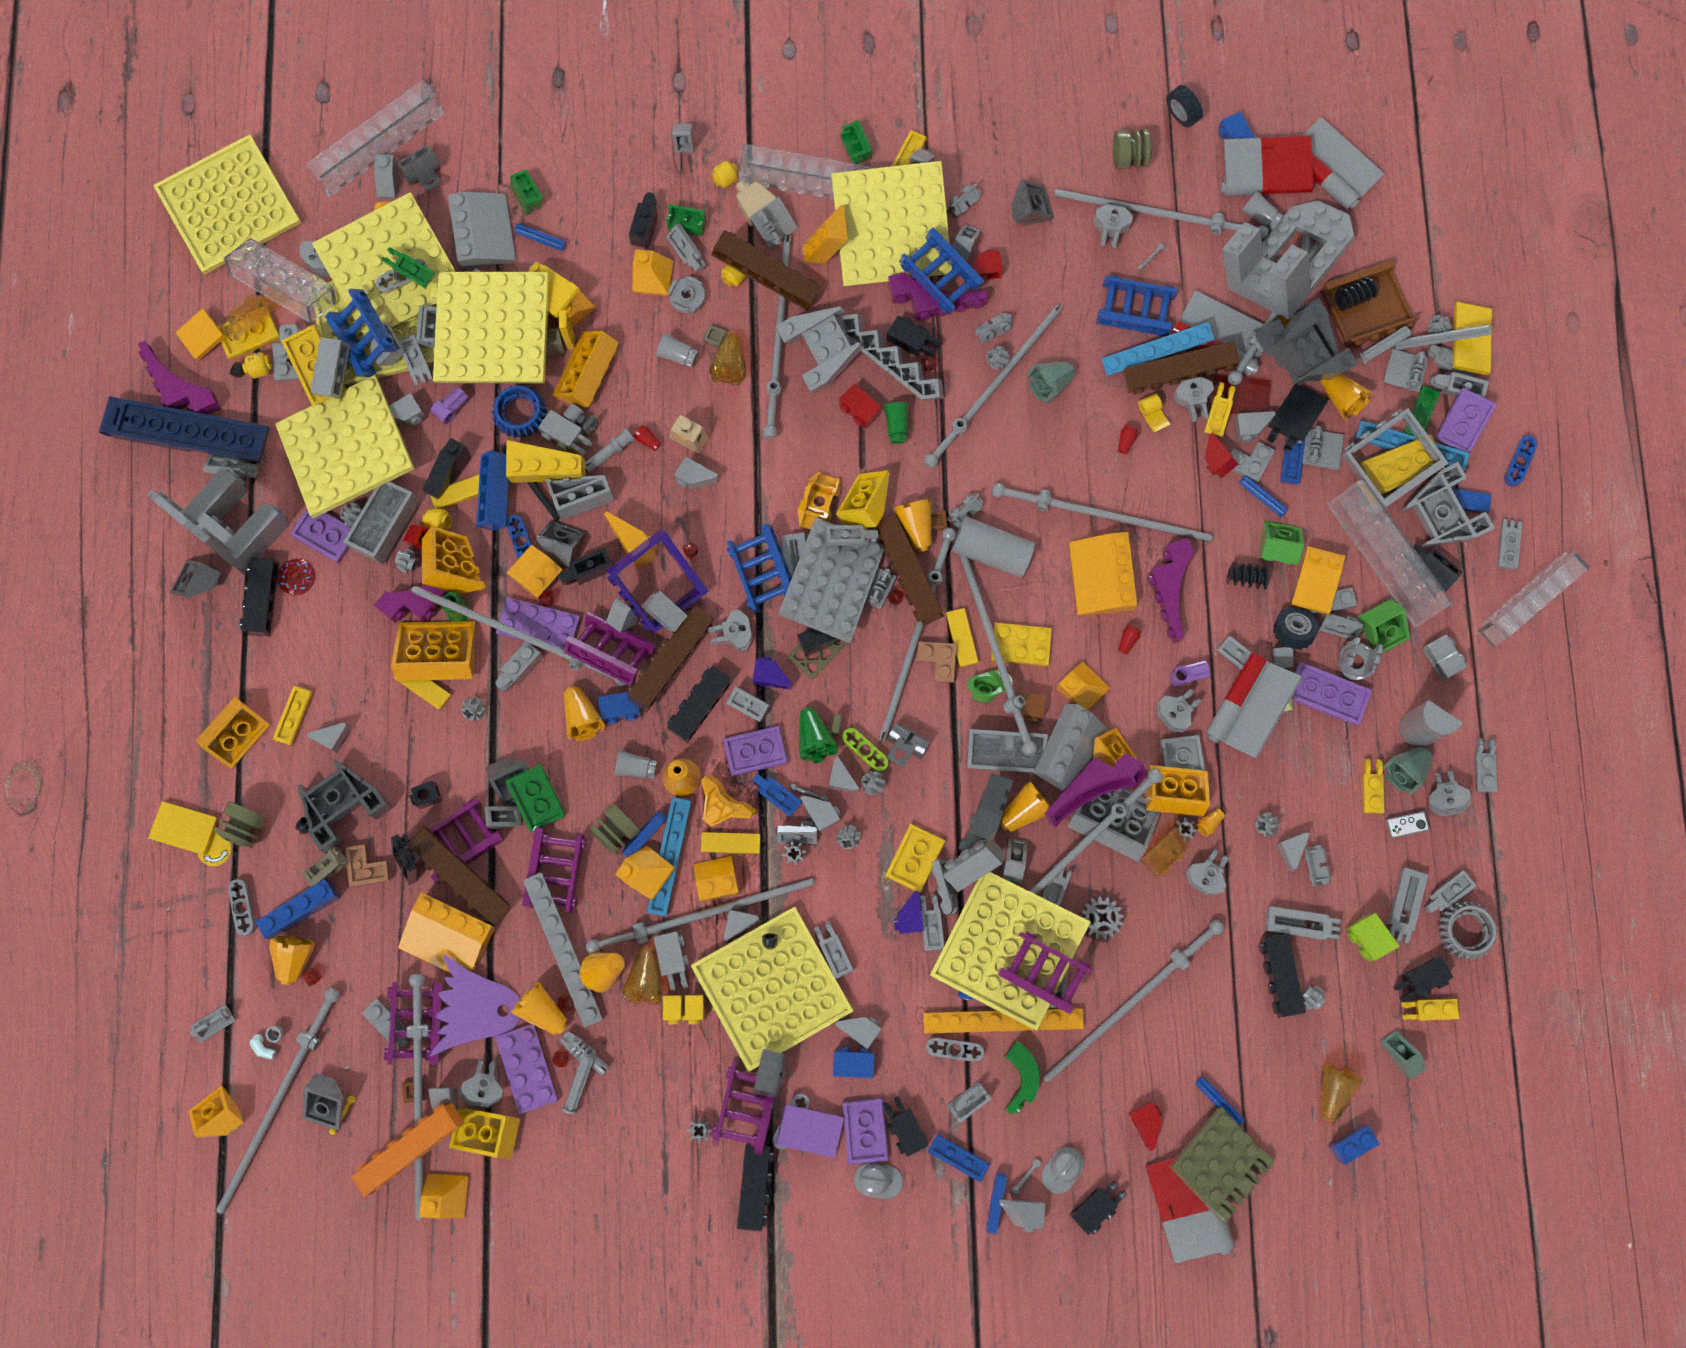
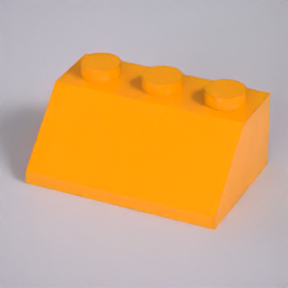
M840 205L803 245L802 254L804 255L805 262L825 264L847 242L844 206Z
M235 696L195 741L201 748L232 769L270 724Z
M1150 765L1149 771L1156 768L1163 775V780L1158 784L1153 783L1146 790V811L1195 816L1205 815L1210 806L1208 771Z

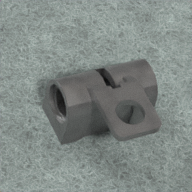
M428 145L396 163L410 185L419 181L423 188L429 191L442 182L434 172L441 165ZM435 180L434 183L427 185L429 182Z
M897 722L887 740L894 744L888 754V759L901 767L905 766L911 754L921 760L931 741ZM898 749H902L906 753L905 758L902 760H898L894 756L895 751Z
M763 1049L753 1093L778 1097L779 1092L783 1088L787 1069L785 1068L787 1057L785 1054Z

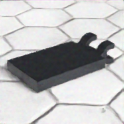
M1294 384L1268 426L1272 430L1267 441L1273 444L1279 433L1289 439L1283 450L1290 453L1295 443L1302 444L1329 400L1303 385Z
M407 833L403 834L401 838L397 834L391 837V852L408 884L411 885L416 882L414 862L419 859L416 850L409 855L405 847L410 842Z

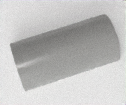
M963 516L951 552L1021 578L1030 563L1035 543Z
M1428 700L1402 717L1399 730L1401 737L1407 744L1423 748L1455 732L1460 728L1462 722Z

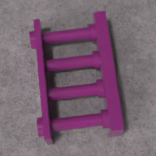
M588 612L584 624L586 629L578 639L572 636L567 638L564 653L631 686L636 681L638 672L636 666L644 656L649 659L653 657L656 645L627 630L620 633L609 625L606 620ZM593 631L603 635L595 647L585 643ZM610 639L620 644L612 656L602 652ZM627 648L637 652L629 664L618 660Z
M477 799L467 801L462 809L430 829L467 865L505 840L501 833L498 831L495 833L494 831L491 832L486 826V822L477 810L482 805ZM469 813L485 835V840L479 844L474 842L460 820ZM453 824L468 846V851L462 855L461 853L458 854L444 832L445 829ZM435 872L431 877L435 883L440 884L441 881L436 877L437 873Z
M535 828L527 878L539 874L540 865L544 863L572 867L570 879L543 875L547 884L569 887L567 898L553 897L556 905L566 906L565 912L572 914V909H576L577 905L575 891L582 851L586 849L587 839H584L585 836L579 833L577 840L550 837L546 834V830ZM547 844L575 848L574 859L545 856L543 847ZM525 887L522 906L533 908L532 901Z
M1028 931L1025 934L1020 932L1019 936L1024 941L1010 968L1007 967L1006 970L1001 968L998 976L1072 1015L1075 1007L1071 1005V1000L1085 972L1093 975L1094 971L1090 969L1091 965L1083 960H1080L1078 963L1036 940V935ZM1034 944L1042 950L1030 974L1023 980L1017 976V970L1030 945ZM1049 953L1060 958L1046 987L1043 986L1040 989L1035 986V980ZM1070 963L1077 967L1078 970L1064 997L1061 996L1059 999L1053 996V990L1066 964Z
M392 982V987H388L387 999H391L388 1048H384V1060H388L387 1065H393V1058H414V1050H393L394 1038H407V1030H394L395 1017H413V1009H396V997H413V989H397V982ZM432 983V987H429V989H421V997L432 999L431 1007L421 1009L422 1018L431 1020L430 1028H428V1037H422L430 1040L429 1048L422 1050V1058L429 1060L428 1065H438L439 1053L430 1056V1054L439 1043L440 1034H438V1031L440 1030V1020L435 1016L441 1011V998L438 993L442 992V983Z
M733 1061L732 1067L728 1066L726 1078L729 1079L718 1126L714 1125L711 1137L715 1138L714 1145H719L720 1137L751 1144L752 1147H755L754 1154L762 1155L775 1097L759 1096L732 1090L734 1078L756 1083L757 1078L756 1074L736 1070L737 1061ZM734 1098L761 1104L760 1107H764L763 1113L756 1116L728 1110L729 1099ZM725 1117L756 1124L759 1127L758 1135L754 1134L751 1136L722 1129Z

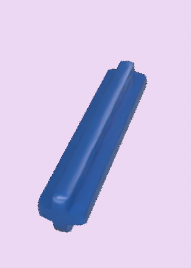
M517 223L515 226V233L560 251H563L566 247V242L562 239L521 223Z
M1247 475L1240 480L1239 484L1280 517L1284 516L1288 511L1285 505Z
M1201 1076L1195 1082V1085L1217 1107H1222L1238 1125L1243 1123L1244 1118L1204 1077Z

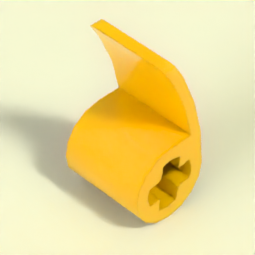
M1156 393L1138 401L1139 409L1153 432L1170 426L1169 421L1161 410V399Z

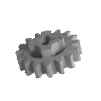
M1100 896L1097 898V902L1091 899V905H1084L1087 909L1086 911H1081V914L1085 916L1084 919L1089 921V914L1093 918L1092 925L1090 924L1087 935L1094 933L1095 939H1098L1101 935L1102 939L1106 940L1107 934L1112 938L1114 937L1113 931L1116 933L1120 932L1117 926L1123 925L1119 919L1124 917V915L1118 913L1121 907L1115 908L1116 901L1109 903V897L1102 901ZM1098 905L1106 906L1103 910L1095 908ZM1112 912H1113V914H1114L1115 921H1112V920H1111V913H1112ZM1104 914L1105 921L1100 923L1098 921L1100 919L1098 915ZM1100 927L1109 929L1108 931H1098Z

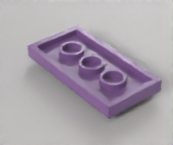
M507 597L499 622L564 649L567 638L569 636L575 638L581 617ZM498 629L496 630L498 635L521 640Z
M1299 662L1294 673L1303 678L1292 696V701L1355 726L1361 724L1372 693L1371 689L1305 663Z
M531 1024L497 1036L496 1041L518 1113L523 1114L559 1101L536 1026Z

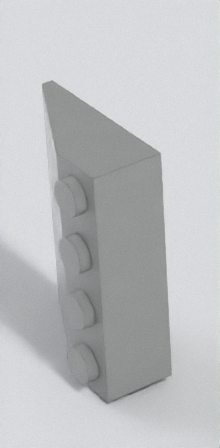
M482 192L448 194L457 260L462 271L516 262L506 194Z
M1065 704L1034 774L1060 790L1065 791L1085 769L1086 765L1093 760L1095 738L1109 730L1093 713L1079 704Z
M1125 788L1115 790L1085 803L1074 811L1067 827L1087 836L1112 812V806L1119 802L1122 803L1132 791ZM1140 796L1127 808L1126 816L1117 818L1095 841L1138 862L1148 847L1161 812L1146 811V798ZM1117 807L1116 813L1122 814L1123 808Z

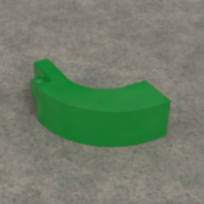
M1015 1041L1004 1056L1017 1068L1021 1079L1018 1092L1004 1109L1010 1115H1013L1014 1112L1018 1114L1024 1106L1022 1103L1024 1100L1032 1104L1037 1095L1040 1081L1039 1070L1034 1057L1020 1042Z

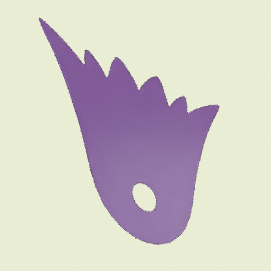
M442 954L445 964L453 977H445V980L453 989L438 993L439 997L450 1007L441 1010L435 1017L449 1024L438 1031V1034L446 1036L436 1045L430 1056L463 1043L494 1037L511 1031L521 1019L511 1013V1010L514 1009V1006L520 1000L518 995L510 988L483 978ZM500 1005L508 1006L509 1014L507 1016L501 1017L498 1015L497 1009Z

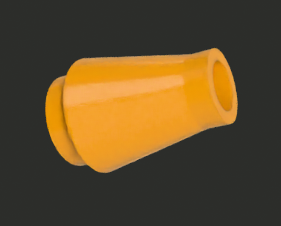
M1216 809L1214 812L1198 820L1196 827L1206 837L1213 835L1222 819L1225 818V815L1220 809Z

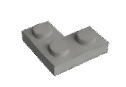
M1258 442L1249 457L1233 448L1230 454L1239 465L1232 471L1243 477L1247 475L1257 483L1275 450Z

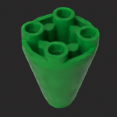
M813 707L802 709L799 716V754L801 760L812 761L813 764L823 762V758L837 754L838 749L836 741L818 712Z

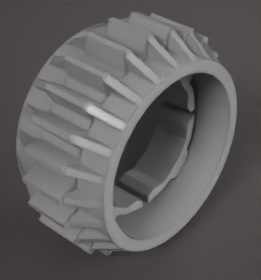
M1460 902V904H1453V907H1449L1446 912H1442L1443 918L1438 919L1440 925L1437 926L1439 928L1437 935H1440L1441 939L1439 942H1443V948L1449 950L1448 954L1454 953L1455 958L1461 957L1462 960H1467L1468 958L1469 960H1475V958H1482V955H1488V950L1494 949L1492 944L1497 943L1495 938L1498 936L1496 933L1498 927L1495 926L1496 920H1493L1491 917L1492 913H1487V908L1481 909L1480 904L1474 905L1473 902ZM1464 915L1473 916L1478 920L1479 924H1482V938L1478 944L1471 947H1465L1458 943L1455 937L1453 938V923L1457 918Z

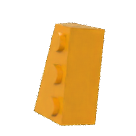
M434 526L428 530L422 538V584L457 594L482 590L486 587L484 581L480 580V570L478 566H475L473 561L474 554L466 536Z

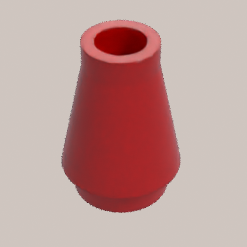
M643 425L633 435L636 438L635 441L653 451H656L661 445V442L651 430Z
M1124 425L1120 431L1119 447L1117 450L1119 453L1128 455L1130 448L1138 437V429Z
M1127 625L1126 629H1123L1118 651L1128 655L1129 651L1140 639L1141 631Z

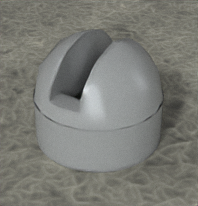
M278 1025L271 1026L266 1031V1038L270 1042H277L284 1035L283 1028Z

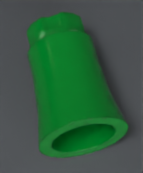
M894 402L884 405L889 442L891 444H904L908 442L909 404Z
M448 592L442 596L445 599L471 609L470 603L466 599L461 598L457 593ZM442 606L446 617L451 622L466 621L469 618Z

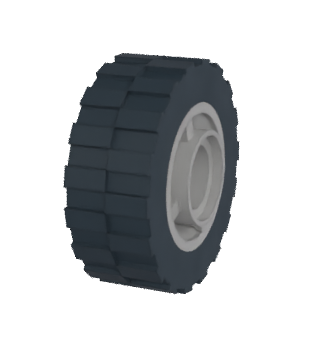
M1179 85L1166 96L1167 106L1178 123L1188 128L1202 119L1203 109L1201 103L1188 87Z
M1297 607L1283 609L1273 626V633H1275L1276 639L1281 644H1284L1287 648L1299 650L1311 645L1319 630L1318 621L1315 619V616L1310 614L1309 611Z

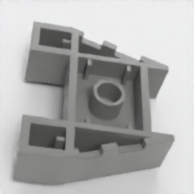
M840 306L793 316L776 326L784 343L788 345L804 337L818 366L803 374L802 377L810 392L815 394L831 385L836 380L835 378L844 371L849 362L864 348V345L860 342L854 345L851 344L837 318L846 312Z
M1459 462L1435 474L1400 510L1402 513L1412 507L1414 508L1431 539L1420 545L1423 548L1471 541L1495 529L1486 512L1469 520L1451 487L1467 479Z

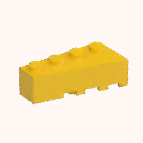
M507 440L506 477L511 483L546 482L545 479H552V481L563 480V478L581 479V477L586 476V462L581 455Z

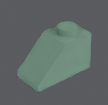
M1394 1031L1380 1041L1397 1068L1410 1080L1426 1070L1422 1054L1399 1032Z

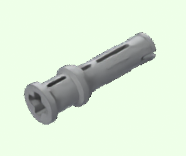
M624 428L621 434L615 438L612 437L607 446L586 461V470L591 473L616 452H622L625 446L631 442L634 443L635 439L629 431Z

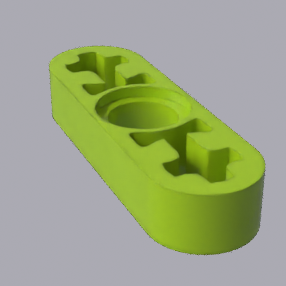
M848 728L843 732L842 739L844 744L868 766L877 772H884L887 769V757L854 728ZM848 733H849L850 735H852V734L854 733V734H855V737H854V738H855V740L858 741V742H859L860 739L863 740L862 742H860V743L858 744V746H857L856 749L854 748V746L856 745V743H855L853 740H850L849 742L847 741V739H848L847 734H848ZM868 745L871 748L870 754L862 755L860 753L861 746ZM874 752H876L875 758L877 760L883 759L884 767L879 766L877 768L875 766L876 761L873 758L871 762L867 759H870Z

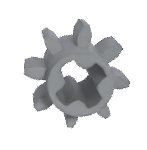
M1441 315L1432 317L1429 325H1427L1430 334L1448 332L1452 328L1448 316L1443 318Z
M997 345L996 348H992L987 352L986 360L991 365V368L999 370L1000 367L1003 368L1008 364L1009 354L1004 347Z
M351 502L347 506L344 505L342 507L340 518L345 521L344 525H354L362 511L359 508L360 504Z
M408 548L405 552L399 551L395 558V563L398 564L397 568L404 573H407L408 570L414 571L419 563V559L416 558L417 554Z
M475 697L467 698L462 703L464 705L461 707L462 715L467 720H480L484 716L483 712L486 708L481 699Z
M870 771L865 774L861 781L862 786L865 787L864 792L875 796L881 793L885 788V780L881 779L883 774L877 771Z
M1271 812L1257 816L1258 820L1255 823L1257 833H1263L1264 837L1277 834L1276 830L1280 827L1277 816H1272Z
M1183 818L1182 823L1178 820L1175 821L1177 827L1171 829L1176 834L1174 839L1180 838L1182 843L1186 841V838L1193 840L1194 838L1191 834L1197 832L1192 826L1194 822L1189 823L1186 818ZM1186 827L1188 830H1186V833L1182 834V828Z
M845 825L843 829H838L836 842H840V846L844 849H852L854 845L859 846L861 832H857L854 826Z
M791 841L790 847L784 845V849L787 852L783 853L782 856H787V864L790 861H794L796 866L798 859L804 861L801 854L805 853L806 850H801V842L798 845H794V842ZM792 848H795V851H799L796 858H793V855H789Z
M1308 986L1302 992L1305 1008L1308 1010L1312 1008L1318 1010L1326 1000L1322 996L1325 991L1318 986L1313 988Z
M701 1118L698 1119L697 1124L691 1121L690 1123L693 1127L687 1130V1132L692 1133L690 1140L696 1138L698 1139V1144L701 1143L702 1138L708 1141L707 1133L712 1132L707 1127L709 1121L705 1124L702 1123ZM696 1126L704 1127L703 1136L701 1134H695V1132L697 1131V1129L695 1128Z

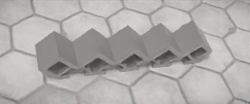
M861 315L839 316L840 323L852 344L862 343L864 348L861 351L874 360L921 400L944 399L942 380L938 378L924 380L921 363L904 364L901 347L884 348L881 331L872 330L864 332L863 317Z

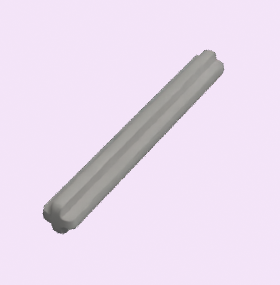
M1490 325L1405 338L1395 345V349L1400 350L1487 336L1491 334Z

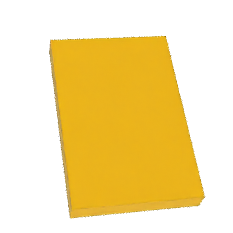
M266 305L218 326L226 336L221 341V344L230 361L280 340L279 332Z
M162 801L148 839L206 855L219 818Z
M910 823L885 877L915 892L919 891L920 894L932 870V862L937 860L946 840Z

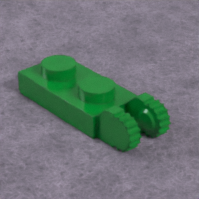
M391 247L387 249L389 254L398 259L394 263L387 257H382L381 261L424 289L428 287L435 276L434 271L403 252L400 253Z

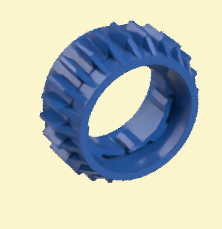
M518 384L516 386L510 385L509 388H504V391L498 393L499 396L494 398L495 403L492 404L493 410L491 413L494 416L495 425L497 428H500L502 434L506 433L507 437L513 436L514 439L520 437V439L523 437L529 438L530 435H535L547 413L546 403L543 401L542 395H539L538 391L533 390L531 386L527 388L525 384L523 386ZM519 398L522 400L527 399L534 407L532 418L527 423H522L521 425L508 422L505 416L507 405Z

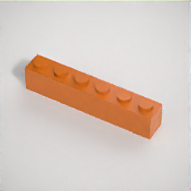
M443 1103L432 1110L434 1113L431 1116L426 1115L417 1121L418 1126L414 1129L410 1127L404 1131L401 1139L391 1141L386 1145L388 1149L384 1152L382 1150L371 1157V1162H365L356 1168L357 1172L351 1178L363 1197L375 1193L465 1124L452 1103L445 1106Z

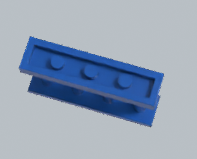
M932 227L925 237L926 243L911 257H908L905 253L902 254L899 262L901 268L909 272L936 300L939 308L950 315L955 309L953 303L969 288L977 291L984 280L941 234ZM935 248L939 252V256L921 271L914 263L928 250ZM944 261L948 262L952 269L934 285L927 276ZM956 275H960L965 283L946 298L940 289Z
M1105 276L1102 287L1108 288L1105 309L1099 310L1096 324L1165 337L1169 336L1172 323L1166 321L1169 300L1175 299L1178 289L1167 285L1158 286L1120 279L1117 276ZM1115 289L1126 291L1123 313L1112 311ZM1133 293L1144 294L1141 316L1139 317L1131 316L1130 314ZM1151 296L1162 298L1158 320L1149 319L1148 317Z
M349 289L348 292L353 299L341 313L328 312L325 318L337 339L350 344L348 359L358 377H371L376 374L372 363L382 352H397L398 350L371 304L367 293L362 289ZM357 307L361 316L350 327L347 317ZM366 322L369 332L358 341L355 333ZM375 338L378 346L367 357L363 348Z
M768 523L761 526L763 532L760 536L740 545H736L731 540L727 541L729 546L727 552L730 558L734 560L748 597L746 603L750 610L757 613L761 612L759 604L781 594L786 595L792 579L774 528ZM763 542L767 543L769 547L767 553L743 563L740 552ZM770 559L774 561L776 567L773 570L749 580L746 572L747 569ZM776 576L780 577L782 582L780 587L758 597L755 596L752 587Z

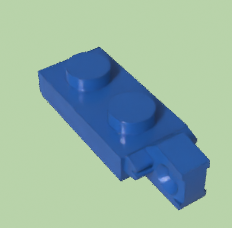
M756 774L752 779L759 786L757 791L788 817L791 818L802 804L801 800L773 778L767 776L764 779Z

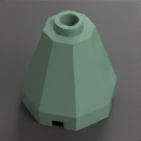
M1065 361L1036 364L1027 373L1028 378L1031 377L1032 380L1029 382V387L1039 401L1045 400L1044 403L1048 404L1073 380L1075 369L1073 365Z
M1417 747L1394 756L1383 766L1384 771L1387 769L1388 774L1386 778L1398 791L1404 792L1407 790L1410 791L1408 794L1412 795L1423 785L1434 760L1432 753L1428 749Z

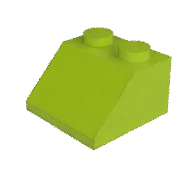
M1376 913L1365 915L1346 928L1349 940L1354 944L1356 943L1362 958L1369 962L1375 961L1400 947Z

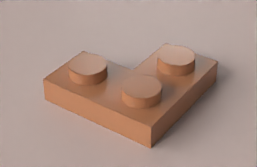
M918 642L917 661L936 662L935 681L955 683L957 644Z
M367 845L345 847L346 859L349 862L347 870L350 887L390 881L388 861L369 863Z

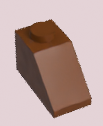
M1014 691L1015 696L1021 695L1026 702L1020 710L1023 719H1027L1029 723L1042 721L1044 718L1046 695Z

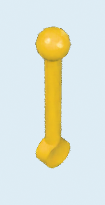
M354 1096L347 1098L348 1103L342 1111V1119L350 1105L355 1103L356 1098ZM330 1128L329 1133L335 1135L337 1130Z

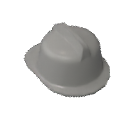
M1072 1147L1059 1149L1046 1164L1042 1172V1182L1046 1189L1055 1194L1067 1192L1082 1173L1084 1168L1082 1155Z
M866 1163L857 1169L854 1176V1184L857 1190L869 1197L892 1198L901 1191L903 1185L900 1172L889 1165Z

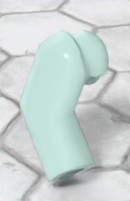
M259 1034L254 1035L253 1039L250 1040V1046L254 1053L259 1057L273 1060L276 1056V1050L264 1047L262 1044L264 1041L263 1036Z

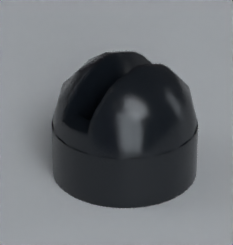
M235 361L229 374L237 378L243 377L245 372L242 364Z
M305 817L300 818L296 823V830H299L300 834L309 833L307 819Z
M775 933L762 935L763 946L766 949H770V947L774 949L778 944V935Z

